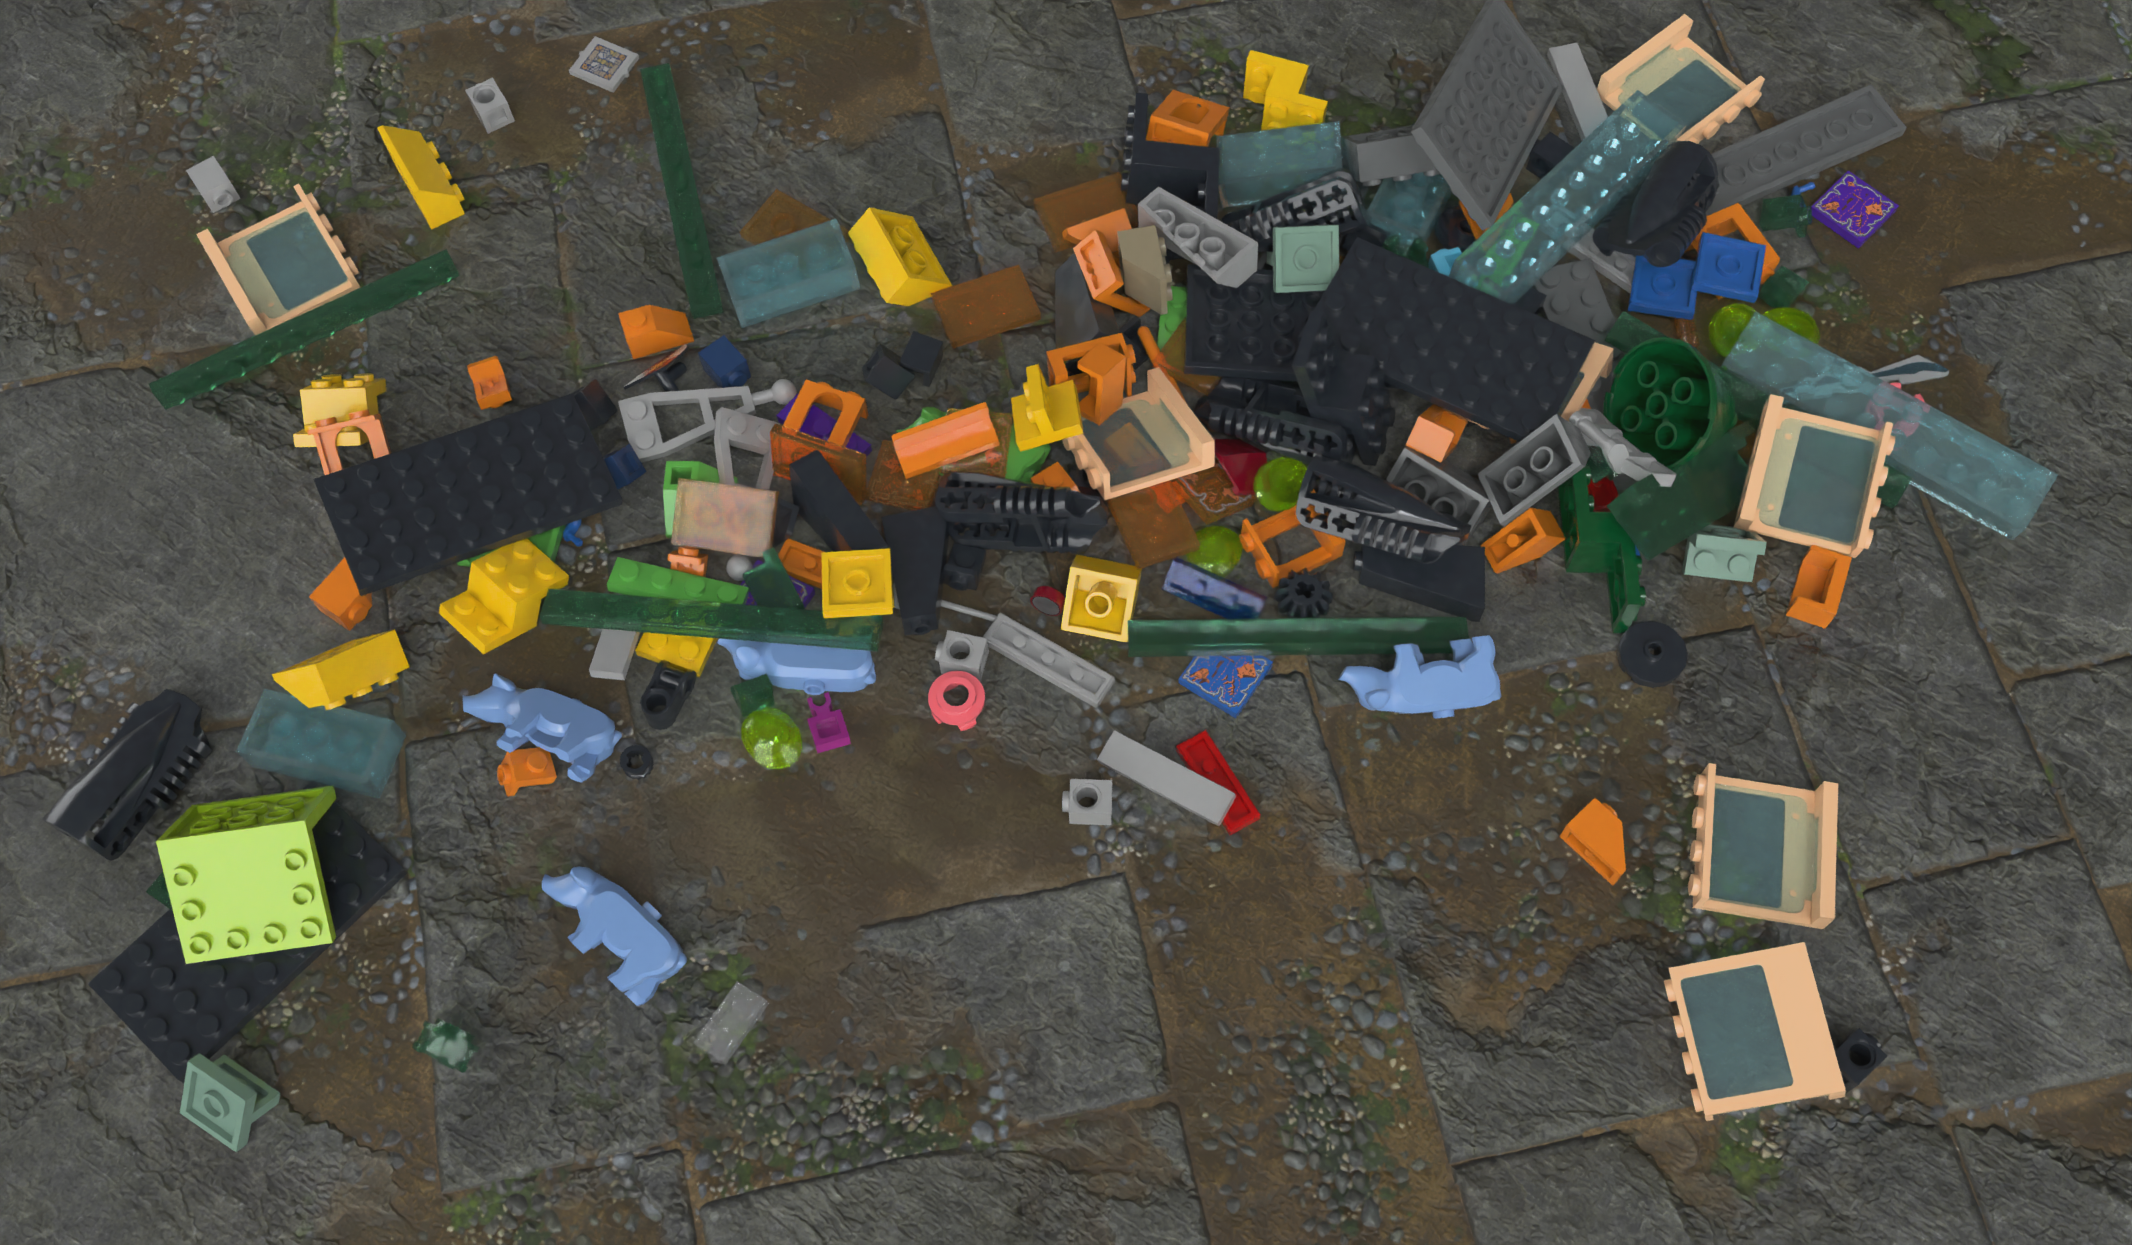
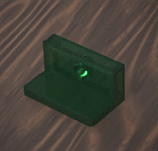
M772 547L762 552L765 563L742 575L770 631H774L777 626V615H792L795 617V620L807 615L775 548Z

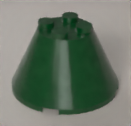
M1668 337L1646 340L1632 348L1614 369L1615 379L1610 392H1606L1604 397L1603 415L1622 431L1623 437L1641 452L1649 453L1657 462L1670 470L1687 463L1718 441L1729 429L1735 427L1738 419L1735 412L1734 396L1727 382L1719 376L1695 347L1685 341Z

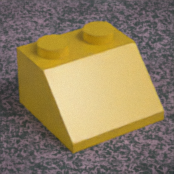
M1076 555L1070 567L1061 630L1127 643L1138 596L1142 567Z

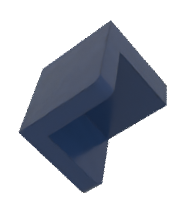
M630 444L603 457L617 489L630 484L647 472Z

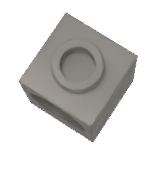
M493 78L465 90L474 112L488 134L515 121L507 100Z
M214 156L186 170L213 213L241 199Z
M947 630L944 642H938L935 653V661H939L941 674L951 671H964L972 674L981 682L989 654L987 638ZM958 652L969 654L961 660L953 658Z
M1070 779V791H1063L1062 812H1069V824L1111 825L1112 780ZM1084 797H1091L1096 803L1091 807H1083L1078 801Z

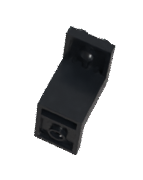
M1136 93L1135 104L1128 106L1127 124H1131V126H1125L1124 145L1129 147V149H1124L1122 168L1127 173L1122 172L1120 191L1126 192L1125 204L1138 206V203L1157 187H1160L1217 219L1220 148L1147 141L1148 94Z

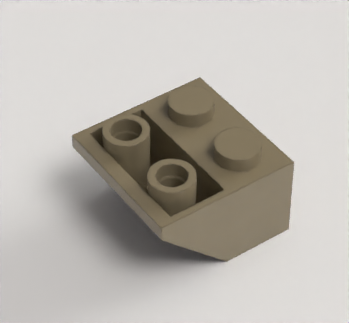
M1155 225L1117 231L1119 264L1125 294L1161 315L1168 314L1167 301L1173 300L1170 284L1172 283L1170 265L1169 263L1166 264L1165 260L1166 246L1164 237L1158 238Z

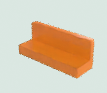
M986 402L891 436L906 479L1000 446Z

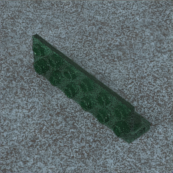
M1749 421L1731 429L1709 448L1682 466L1673 469L1672 471L1677 475L1671 487L1660 486L1659 482L1651 474L1631 485L1607 505L1617 522L1623 527L1635 543L1637 549L1647 560L1655 558L1739 507L1748 465L1738 452L1748 445L1745 439L1755 432Z

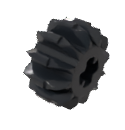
M1305 567L1302 569L1301 575L1291 570L1288 574V579H1280L1279 589L1275 592V600L1279 602L1277 607L1279 613H1288L1286 618L1288 623L1298 618L1301 626L1305 625L1306 619L1316 624L1319 622L1320 615L1326 616L1328 614L1333 594L1329 592V580L1320 581L1321 574L1319 571L1311 576L1308 575V570Z

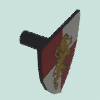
M685 344L630 381L624 386V389L626 390L655 376L665 392L680 391L674 381L686 373L687 368L685 364L677 362L669 370L666 369L688 351L689 347Z

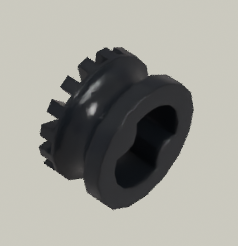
M642 745L629 746L620 756V765L629 778L640 780L641 778H646V775H650V771L653 770V758L648 749ZM635 755L643 756L642 761L644 764L640 768H630L632 765L630 762L631 757L634 758Z

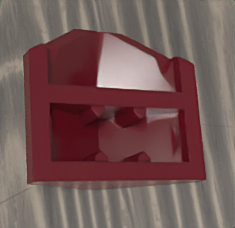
M1214 439L1215 455L1234 485L1232 488L1234 494L1266 495L1269 492L1266 452L1240 439Z

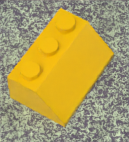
M384 125L377 127L396 168L431 230L464 215L465 213L460 202L465 199L456 183L450 185L449 180L452 179V176L445 163L438 164L436 159L440 158V155L433 142L426 143L419 131Z
M869 207L848 232L854 243L855 250L862 257L867 266V272L874 279L880 290V295L886 303L911 306L944 292L952 286L912 216Z
M394 629L348 641L276 672L272 676L275 682L308 708L324 705L325 710H330L347 703L345 697L348 695L356 698L373 691L371 685L375 683L382 686L399 679L397 673L410 668Z

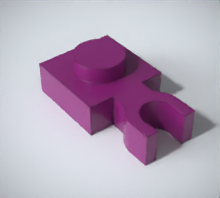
M829 692L824 693L826 703L822 706L814 705L812 697L807 698L808 706L813 716L808 718L807 721L817 754L851 744L841 709L832 711Z

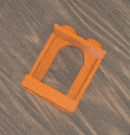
M1172 90L1151 114L1146 140L1208 147L1210 139L1214 134L1223 136L1230 107Z
M1736 203L1708 215L1706 225L1685 252L1694 248L1698 252L1702 232L1725 236L1738 229L1746 241L1766 245L1760 285L1769 281L1775 274L1774 271L1780 261V257L1742 206ZM1716 295V297L1718 298V300L1721 299V298H1724V297H1722V296Z
M1094 230L1073 248L1094 300L1138 317L1143 316L1151 309L1130 296L1124 297L1114 293L1124 282L1121 276L1119 258L1112 255L1104 233Z
M1122 333L1046 351L1049 387L1074 380L1077 393L1089 391L1090 375L1084 372L1068 376L1064 361L1083 357L1097 344L1102 343L1126 356L1124 390L1126 396L1130 397L1132 396V384L1136 383V376L1132 366L1133 363H1136L1133 347L1131 344L1126 345Z
M806 379L774 442L778 458L793 463L818 450L839 477L843 469L841 456L860 417L865 419L868 417L865 398L852 391L843 392L834 389L825 382L816 383ZM814 402L842 411L825 447L796 438Z
M369 409L349 413L350 420L337 423L336 417L315 421L317 428L307 430V433L314 436L325 475L343 469L336 445V438L338 433L347 426H356L366 432L374 459L391 454L380 414L370 416Z
M1311 504L1306 510L1311 511L1310 517L1314 518L1321 513H1317L1314 510L1315 506ZM1297 505L1254 525H1251L1247 518L1244 519L1241 534L1239 535L1243 549L1247 553L1251 552L1256 560L1255 567L1259 576L1263 580L1267 579L1272 588L1278 586L1281 578L1288 579V574L1291 570L1301 575L1302 569L1305 567L1309 572L1342 557L1346 543L1345 539L1311 529L1321 547L1290 562L1276 566L1262 543L1301 525L1296 517Z

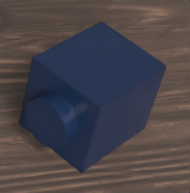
M724 335L698 352L703 370L719 388L741 387L751 378L747 360Z

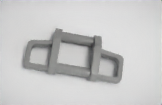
M1581 408L1570 416L1568 422L1580 429L1587 446H1599L1609 467L1617 474H1626L1648 486H1672L1677 474L1657 462L1649 453H1643L1623 437L1622 431L1614 426L1600 411Z

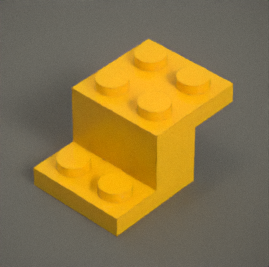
M1250 50L1246 62L1243 98L1255 103L1264 104L1261 134L1275 139L1298 143L1301 146L1319 149L1323 136L1328 101L1305 95L1309 65Z
M364 373L356 374L354 378L342 380L341 374L323 375L322 379L312 380L311 385L300 389L304 429L293 434L295 447H316L313 434L308 435L307 430L317 428L315 421L336 417L337 423L350 420L349 413L369 409L370 416L379 414L377 396L387 391L385 378L374 379V374ZM347 426L338 433L336 445L358 446L368 442L369 438L361 428Z
M526 538L503 546L472 561L467 591L441 603L439 614L484 655L536 627L541 599L567 586L569 575Z

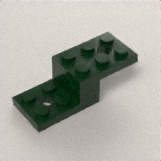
M1586 465L1557 487L1561 530L1566 537L1563 541L1566 573H1606L1612 633H1625L1632 622L1636 621L1640 607H1644L1646 601L1645 588L1640 586L1639 576L1642 572V559L1640 555H1636L1635 549L1639 536L1638 527L1632 523L1631 512H1593L1594 498L1593 495H1588L1587 487L1591 481V469L1589 465Z

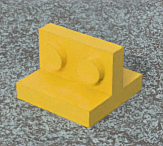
M1039 364L1026 367L1027 381L1023 382L1025 394L1011 398L1015 437L1020 452L1083 434L1079 399L1074 380L1048 387Z
M890 548L821 552L822 608L824 618L893 614L894 592Z

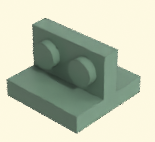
M1339 225L1273 227V251H1266L1267 264L1273 266V290L1275 293L1325 291L1339 269Z
M1685 521L1682 534L1687 538L1682 573L1684 575L1752 582L1757 555L1765 554L1767 542L1755 532L1733 528L1732 526Z
M199 1053L190 1059L187 1064L180 1114L233 1151L238 1152L248 1144L251 1124L279 1103L280 1092L226 1055H222L214 1062H211Z

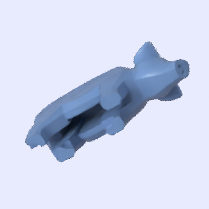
M777 615V626L773 634L766 639H762L752 633L726 631L717 642L730 652L734 664L739 671V676L746 680L758 678L780 688L804 690L805 693L810 695H820L824 691L855 692L864 689L868 684H873L876 681L875 664L872 661L869 650L874 641V625L869 619H856V629L846 628L845 630L838 631L839 638L834 639L822 634H806V629L795 627L794 616Z
M1490 635L1473 637L1472 641L1471 639L1449 641L1453 650V661L1440 660L1426 664L1418 644L1394 645L1396 658L1394 668L1390 671L1384 672L1367 666H1346L1338 679L1351 685L1359 698V703L1368 710L1399 714L1433 712L1434 719L1454 717V710L1483 706L1501 698L1500 680L1493 666L1496 653L1495 646Z
M497 673L494 674L492 686L475 695H462L463 712L469 713L488 723L504 724L506 730L502 737L497 740L499 748L510 753L531 741L536 746L555 753L559 759L571 762L572 765L568 768L567 776L577 782H583L591 777L595 772L596 765L612 755L614 746L622 737L621 732L615 730V724L612 719L601 711L583 704L580 700L571 699L542 688L527 690L517 688L511 680Z
M573 867L570 873L559 877L544 875L542 890L560 904L578 910L581 921L575 932L568 936V939L583 954L591 948H596L603 942L610 951L624 961L619 969L607 978L621 992H625L624 994L636 1006L643 1005L654 996L658 985L678 973L687 963V957L683 953L680 944L657 922L662 915L648 901L641 906L622 887L587 867Z

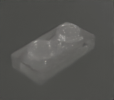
M737 981L693 1043L726 1065L768 1006L767 1000Z

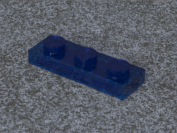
M1179 557L1173 559L1162 590L1250 630L1256 628L1268 599L1264 595Z

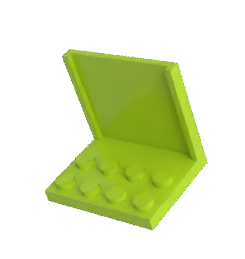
M334 785L192 805L156 841L186 964L334 942L336 934L312 831L313 827L337 799Z

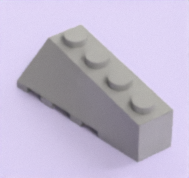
M1157 187L1138 203L1139 228L1155 225L1158 238L1164 237L1166 248L1198 265L1216 283L1238 288L1257 271V241L1160 187Z

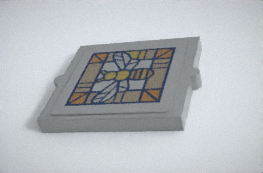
M595 36L585 50L579 52L580 56L569 69V73L614 93L624 78L630 76L629 71L638 61L639 55Z

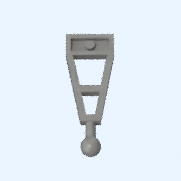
M780 379L772 385L771 389L750 393L749 386L654 392L620 400L618 403L629 444L641 463L668 456L715 434V419L710 405L712 401L742 399L744 406L734 411L753 416L756 414L754 406L772 401L786 405L796 396L797 391L795 385L790 380ZM700 403L705 424L663 443L654 406Z
M721 407L716 411L714 445L726 536L735 538L734 556L728 560L726 570L732 579L743 581L753 570L752 561L747 557L748 542L754 539L745 536L752 507L768 496L778 458L774 442L780 432V423ZM730 446L764 455L756 488L734 483ZM736 499L752 503L746 526L739 524Z

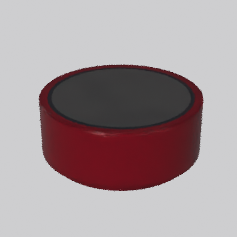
M1049 586L1037 587L1030 599L1032 606L1036 610L1049 616L1060 615L1065 605L1063 594Z

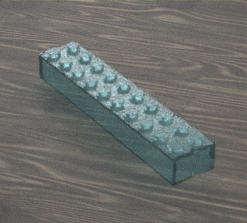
M1637 90L1457 257L1449 277L1510 304H1514L1601 221L1625 194L1630 193L1648 175L1660 153L1668 145L1676 142L1677 138L1683 134L1687 123Z
M1758 312L1754 313L1718 371L1719 376L1727 384L1763 404L1772 394L1784 397L1783 408L1879 431L1886 422L1893 423L1891 435L1896 437L1895 444L1890 456L1886 455L1883 465L1888 467L1889 473L2011 540L2025 531L2058 476L2053 471ZM1809 428L1871 462L1874 445L1871 442Z

